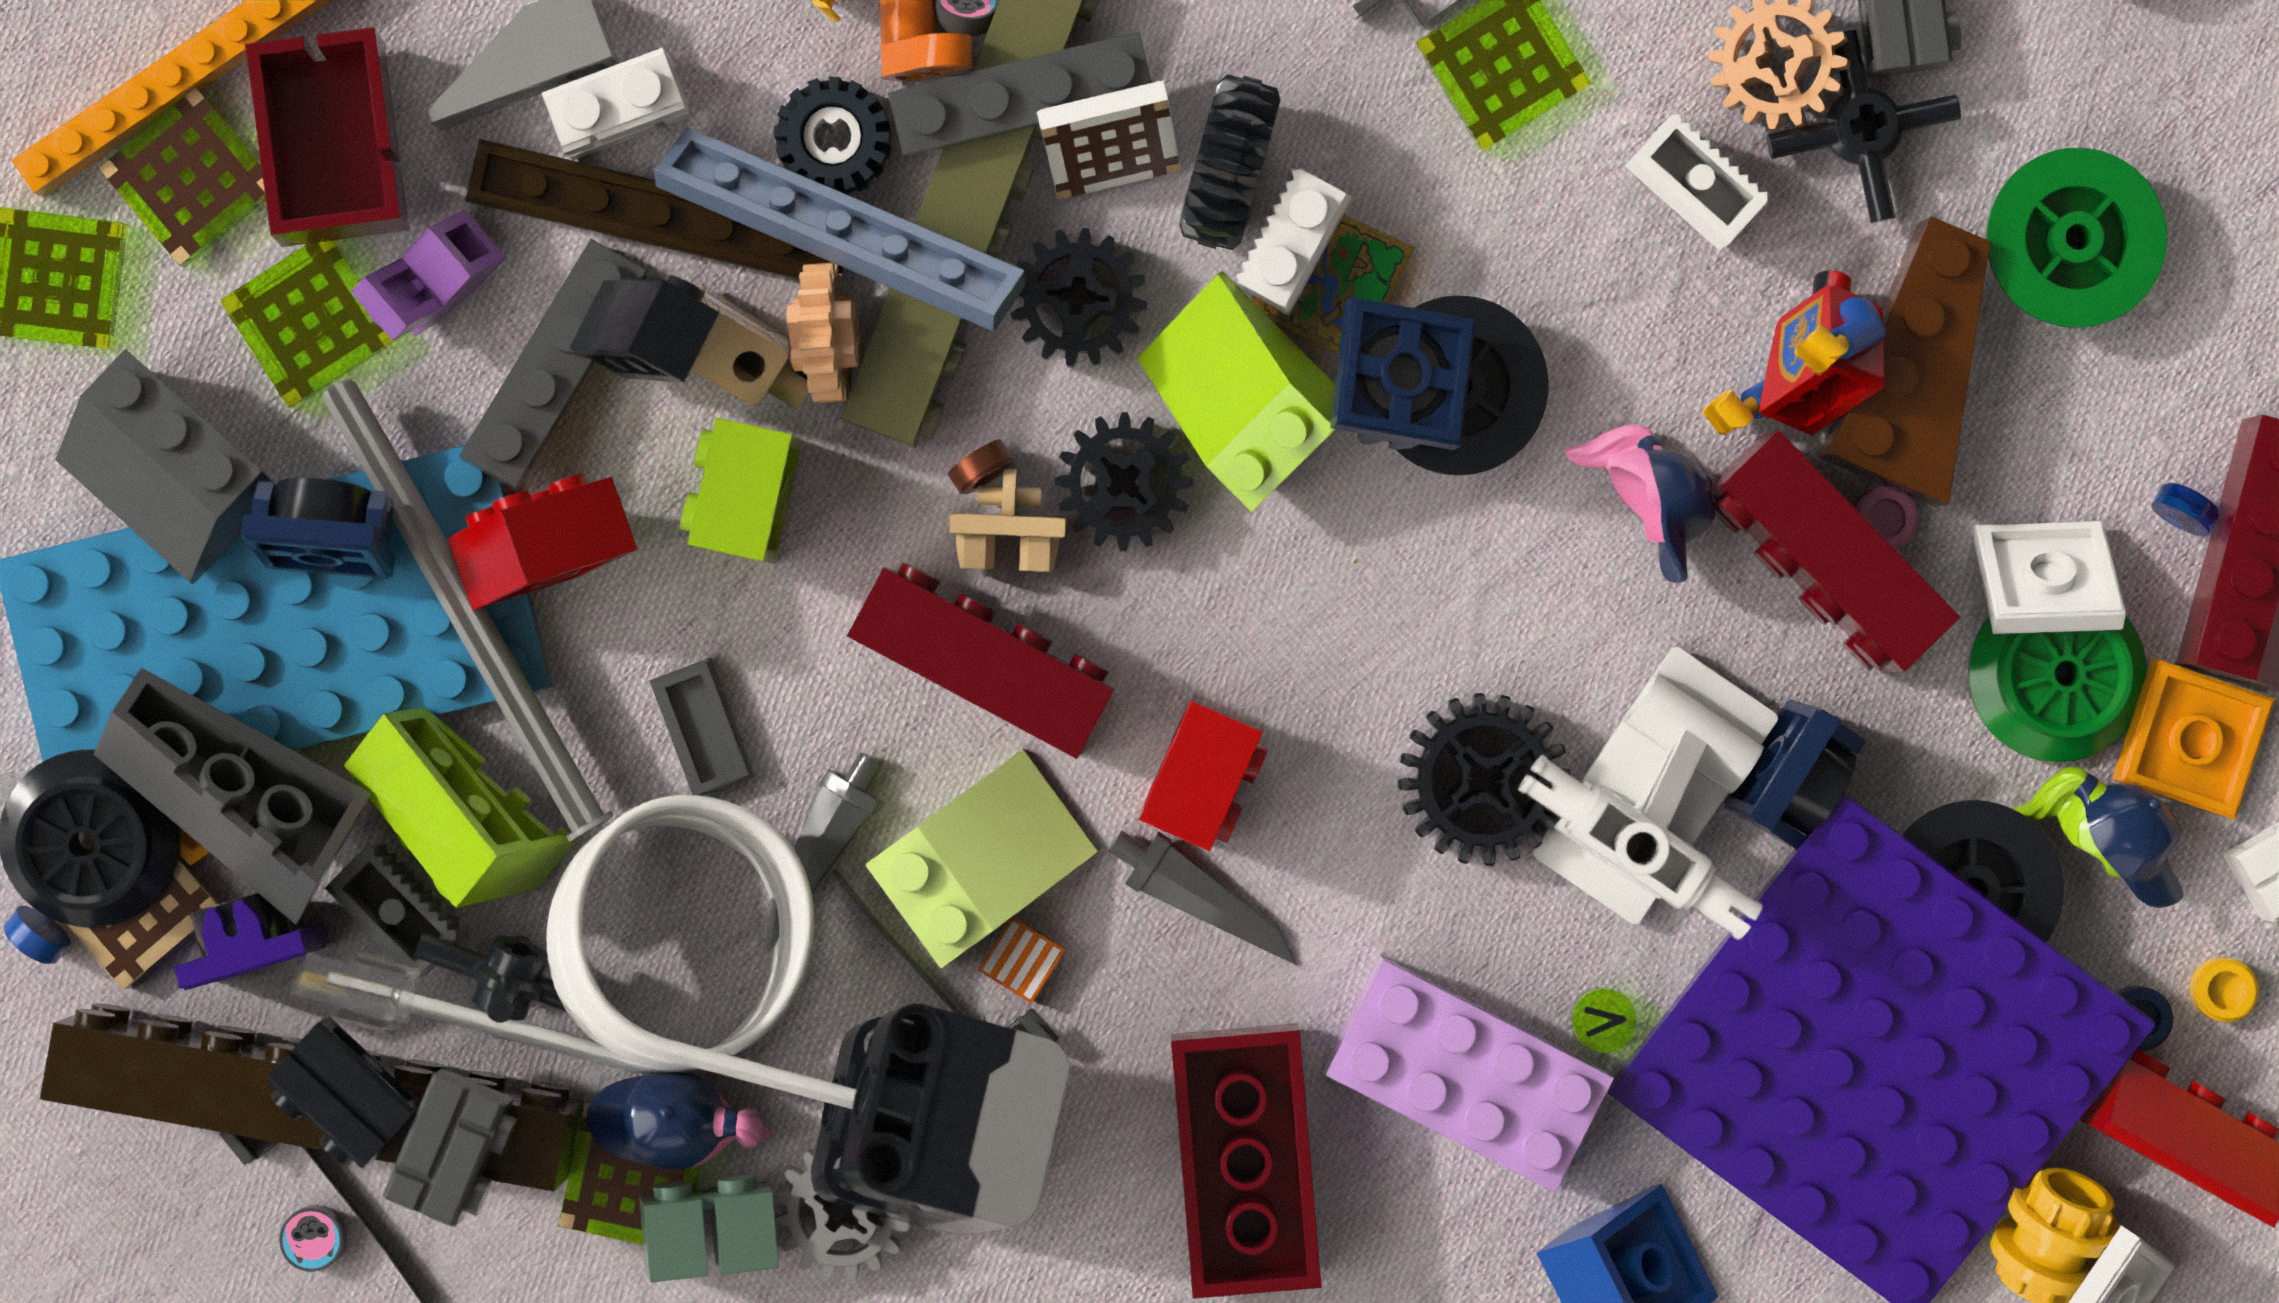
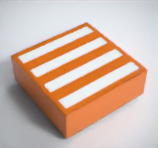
M1012 916L978 968V971L1032 1004L1066 948L1017 917Z

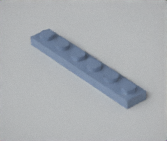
M689 127L683 131L654 169L656 187L993 332L1025 287V270Z

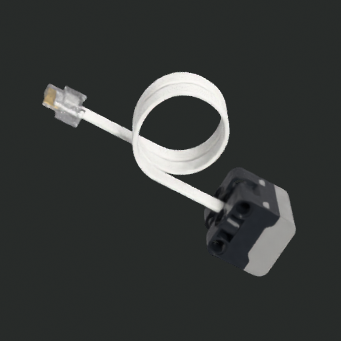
M699 795L661 797L627 811L599 831L579 849L559 880L550 906L547 923L546 943L549 970L558 997L567 1013L578 1027L594 1041L515 1020H508L503 1023L494 1022L485 1012L415 994L421 968L358 951L345 962L307 953L297 963L289 992L332 1004L329 1014L332 1019L388 1034L394 1033V1025L406 1026L409 1014L412 1013L636 1073H686L703 1069L823 1101L825 1103L822 1112L821 1129L811 1166V1182L815 1192L823 1200L832 1204L952 1235L965 1236L1015 1227L1026 1223L1035 1214L1041 1198L1069 1075V1062L1066 1053L1057 1043L1047 1038L925 1004L915 1003L888 1012L883 1017H876L853 1026L845 1034L841 1043L831 1083L733 1057V1055L757 1042L772 1029L782 1015H784L799 990L806 973L813 945V896L807 874L798 855L787 839L773 825L742 806L717 798ZM650 826H674L712 836L743 854L750 861L762 878L770 899L773 897L776 902L779 918V938L775 943L772 965L763 992L755 1007L738 1028L713 1048L703 1049L663 1038L635 1025L619 1013L606 999L590 970L583 940V912L589 883L608 847L619 835L631 830ZM902 1019H907V1020L913 1022L914 1024L908 1023V1022H905V1021H901V1020H902ZM870 1031H874L865 1052L864 1040ZM840 1157L838 1175L844 1185L852 1188L851 1191L841 1188L834 1177V1165Z

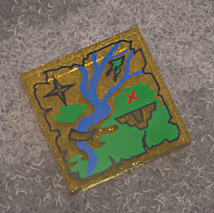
M1343 215L1289 316L1253 297L1251 300L1278 327L1339 355L1345 302L1351 297L1390 303L1415 247Z

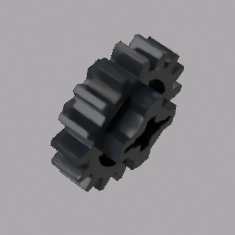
M1082 228L1078 243H1069L1063 230L1056 231L1055 238L1057 247L1050 251L1038 241L1033 244L1038 258L1034 265L1018 261L1016 267L1025 270V277L1027 278L1024 289L1017 297L1018 299H1023L1024 306L1017 308L1010 314L1014 322L1029 321L1031 327L1022 336V340L1026 345L1037 341L1039 338L1045 342L1041 355L1044 360L1049 361L1057 350L1065 352L1067 368H1074L1078 360V354L1087 353L1089 360L1095 367L1100 365V349L1108 346L1117 355L1124 352L1121 341L1118 338L1122 331L1130 335H1138L1140 327L1129 319L1131 312L1147 311V302L1133 297L1132 291L1146 284L1144 275L1128 276L1126 269L1134 261V256L1131 252L1122 254L1118 258L1111 254L1115 238L1108 235L1098 247L1091 244V235L1088 228ZM1071 257L1070 268L1054 282L1040 281L1042 275L1051 265ZM1094 259L1111 270L1119 283L1121 291L1102 286L1093 274ZM1074 282L1086 283L1087 294L1096 296L1097 300L1109 302L1096 301L1095 304H1086L1083 307L1082 315L1071 314L1068 302L1059 300V297L1048 295L1061 296V293H1070L1074 288ZM1036 306L1053 309L1063 321L1062 338L1052 333L1042 323L1037 314ZM1101 315H1117L1113 324L1105 332L1095 338L1085 340L1087 326Z
M1121 412L1118 427L1109 429L1107 422L1101 416L1095 418V426L1098 434L1090 438L1085 433L1077 430L1073 435L1077 444L1081 447L1078 453L1074 454L1063 451L1060 453L1059 459L1071 467L1070 475L1055 477V485L1062 488H1070L1071 493L1070 497L1065 498L1058 504L1060 510L1071 511L1077 509L1080 516L1076 519L1072 528L1077 533L1085 530L1089 525L1097 529L1094 535V545L1098 547L1102 546L1108 535L1117 536L1119 550L1122 552H1127L1130 536L1138 535L1141 542L1146 547H1150L1153 545L1151 529L1158 526L1163 531L1171 534L1175 528L1167 517L1169 512L1174 510L1186 513L1189 505L1176 496L1178 490L1193 487L1192 478L1178 476L1177 472L1178 467L1183 466L1189 461V456L1187 453L1171 455L1168 448L1172 445L1176 435L1170 431L1163 434L1159 439L1153 436L1154 419L1151 417L1146 418L1140 429L1131 427L1128 412ZM1128 439L1141 442L1145 446L1135 455H1114L1103 444L1114 440ZM1106 460L1113 468L1117 466L1123 472L1129 470L1132 466L1136 468L1140 475L1135 480V484L1140 490L1139 494L1146 500L1147 504H1141L1135 497L1131 498L1124 492L1116 498L1110 495L1108 490L1111 488L1113 481L1108 475L1109 470L1101 461ZM1086 461L1098 472V491L1087 502H1085L1081 490V475ZM1161 462L1167 474V491L1162 504L1149 491L1150 473ZM1115 508L1134 509L1144 518V521L1131 525H1116L1102 519Z

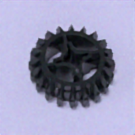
M1227 74L1218 82L1179 223L1183 237L1196 240L1199 245L1213 249L1221 247L1233 250L1242 241L1281 100L1278 89L1262 84L1263 80L1245 75L1243 78Z
M1474 693L1472 697L1473 713L1466 715L1459 699L1452 698L1447 703L1453 720L1445 723L1437 712L1431 710L1425 717L1428 723L1436 730L1433 736L1429 738L1423 732L1415 729L1409 734V738L1414 743L1423 746L1424 749L1420 758L1410 753H1401L1400 763L1409 767H1417L1416 778L1403 777L1398 779L1397 787L1405 791L1417 789L1419 798L1408 801L1402 806L1403 812L1406 815H1414L1422 810L1426 812L1428 817L1418 823L1415 832L1418 836L1424 837L1438 827L1442 831L1434 844V850L1438 853L1444 854L1454 839L1460 841L1457 851V860L1460 863L1467 864L1472 857L1474 846H1481L1483 864L1493 866L1496 860L1495 846L1503 844L1507 857L1511 861H1515L1520 858V850L1514 839L1522 835L1529 845L1533 848H1538L1542 844V840L1531 827L1538 820L1544 826L1555 829L1553 827L1559 820L1555 816L1544 812L1545 806L1531 798L1523 812L1509 791L1510 776L1529 754L1534 764L1542 754L1549 761L1561 757L1566 753V749L1561 743L1543 748L1540 741L1550 735L1553 726L1550 722L1544 721L1530 731L1526 725L1533 717L1534 708L1531 706H1522L1514 719L1507 717L1511 706V698L1509 696L1500 695L1496 701L1494 713H1488L1485 695L1483 693ZM1476 726H1496L1507 730L1518 739L1507 748L1503 747L1493 755L1481 756L1464 741L1459 733ZM1444 746L1459 768V779L1456 786L1447 794L1448 796L1437 805L1432 790V771L1435 760ZM1463 753L1472 762L1486 769L1494 765L1499 766L1508 759L1498 768L1500 778L1493 779L1499 782L1496 792L1504 800V805L1495 796L1481 789L1473 794L1469 792L1459 800L1460 797L1470 790L1467 781L1474 780V778L1468 776L1472 767L1463 758ZM1560 768L1571 776V771L1569 769ZM1535 772V779L1551 789V783ZM1476 803H1487L1509 825L1493 831L1475 832L1462 829L1449 820L1461 810L1465 811Z

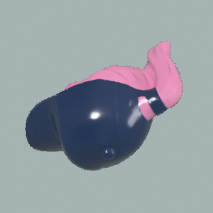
M1638 424L1622 426L1608 431L1583 445L1567 447L1565 449V456L1578 466L1607 469L1611 482L1620 498L1643 520L1645 535L1648 540L1659 544V563L1664 577L1672 583L1686 581L1688 576L1687 543L1705 532L1713 523L1716 515L1710 490L1713 485L1712 479L1705 475L1690 458L1676 452L1663 450L1661 443L1654 436L1653 432L1646 426Z
M684 1072L650 1073L614 1082L595 1096L587 1110L588 1128L595 1141L605 1151L622 1159L663 1169H684L699 1166L719 1154L734 1139L745 1148H755L761 1143L768 1141L772 1135L770 1129L762 1120L760 1112L753 1109L732 1110L727 1101L709 1082L699 1075Z

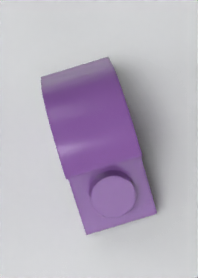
M464 209L430 226L402 258L365 276L351 293L367 310L370 318L386 332L392 341L409 332L417 336L444 318L471 295L506 257Z

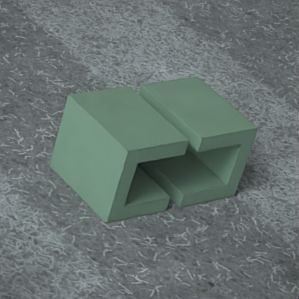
M731 1174L717 1178L718 1186L709 1187V1190L697 1191V1189H692L691 1181L677 1180L657 1183L653 1185L654 1193L639 1195L644 1263L650 1283L708 1276L703 1210L711 1209L715 1263L719 1265L721 1275L779 1268L773 1192L766 1181L756 1182L755 1174Z

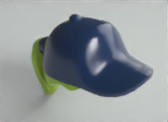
M2066 767L2047 779L2031 800L2014 808V810L2020 812L2032 822L2057 817L2063 832L2074 846L2098 858L2111 876L2122 877L2134 895L2146 905L2155 908L2169 907L2183 898L2182 886L2167 860V857L2179 841L2180 824L2167 806L2149 790L2131 783L2103 784L2097 777L2080 767Z

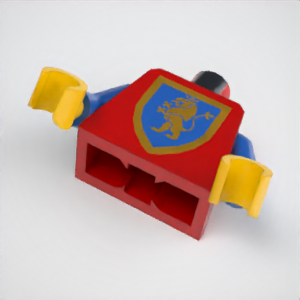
M1832 270L1818 273L1814 277L1812 296L1783 315L1776 325L1765 380L1743 391L1740 397L1741 400L1732 389L1723 392L1703 409L1702 414L1720 435H1726L1734 429L1742 428L1753 419L1767 416L1812 436L1884 388V337L1887 330L1883 322V311L1878 304L1851 293L1852 280L1845 273Z

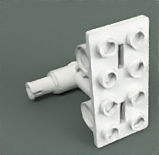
M1679 647L1671 648L1580 782L1548 761V758L1543 754L1533 764L1531 770L1552 783V788H1547L1529 775H1526L1518 790L1523 794L1526 793L1557 814L1556 818L1559 820L1553 827L1555 829L1548 828L1541 838L1542 844L1538 848H1534L1533 856L1631 924H1639L1655 899L1662 898L1678 910L1681 908L1688 910L1692 906L1730 932L1735 939L1740 940L1751 926L1732 914L1729 908L1732 906L1755 921L1763 905L1758 901L1752 900L1714 874L1716 866L1712 864V860L1692 847V845L1726 795L1733 793L1755 766L1764 749L1762 743L1778 720L1777 714Z

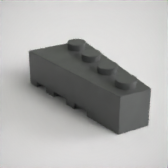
M143 668L139 670L113 709L94 752L98 759L296 925L349 837L371 795L367 790Z

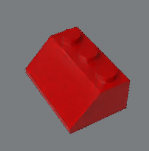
M2136 1049L2132 1058L2125 1062L2079 1120L2242 1212L2274 1228L2279 1220V1143L2276 1142L2279 1138V1128L2247 1112L2242 1122L2221 1111L2226 1102L2225 1098L2194 1081H2191L2187 1090L2178 1087L2165 1079L2171 1069L2170 1067Z

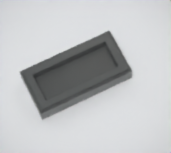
M711 658L649 680L692 795L705 796L756 777Z

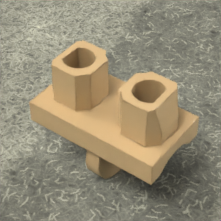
M1004 468L1003 486L978 485L977 496L978 505L1002 506V515L950 514L949 533H957L956 548L959 566L962 569L994 570L996 535L1021 536L1019 571L1053 572L1059 551V537H1066L1067 517L1016 515V506L1041 507L1042 488L1017 487V469Z

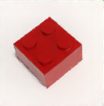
M584 473L573 475L548 485L547 490L532 495L529 490L520 491L493 501V506L465 516L468 527L448 537L447 541L472 610L475 611L582 577L638 550L612 476L588 483Z
M1190 699L1140 810L1138 820L1207 851H1211L1215 839L1227 843L1242 811L1241 805L1233 802L1242 779L1252 784L1255 782L1269 749L1258 743L1263 732L1256 727Z

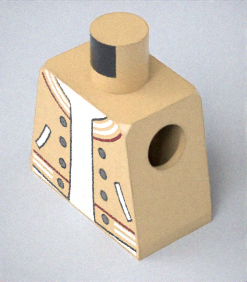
M701 283L699 288L705 292L701 302L720 313L691 371L757 407L768 392L793 408L798 409L808 395L807 374H804L803 371L794 372L791 361L788 360L791 353L789 339ZM753 351L762 356L758 363L750 366L743 365L736 360L741 353Z

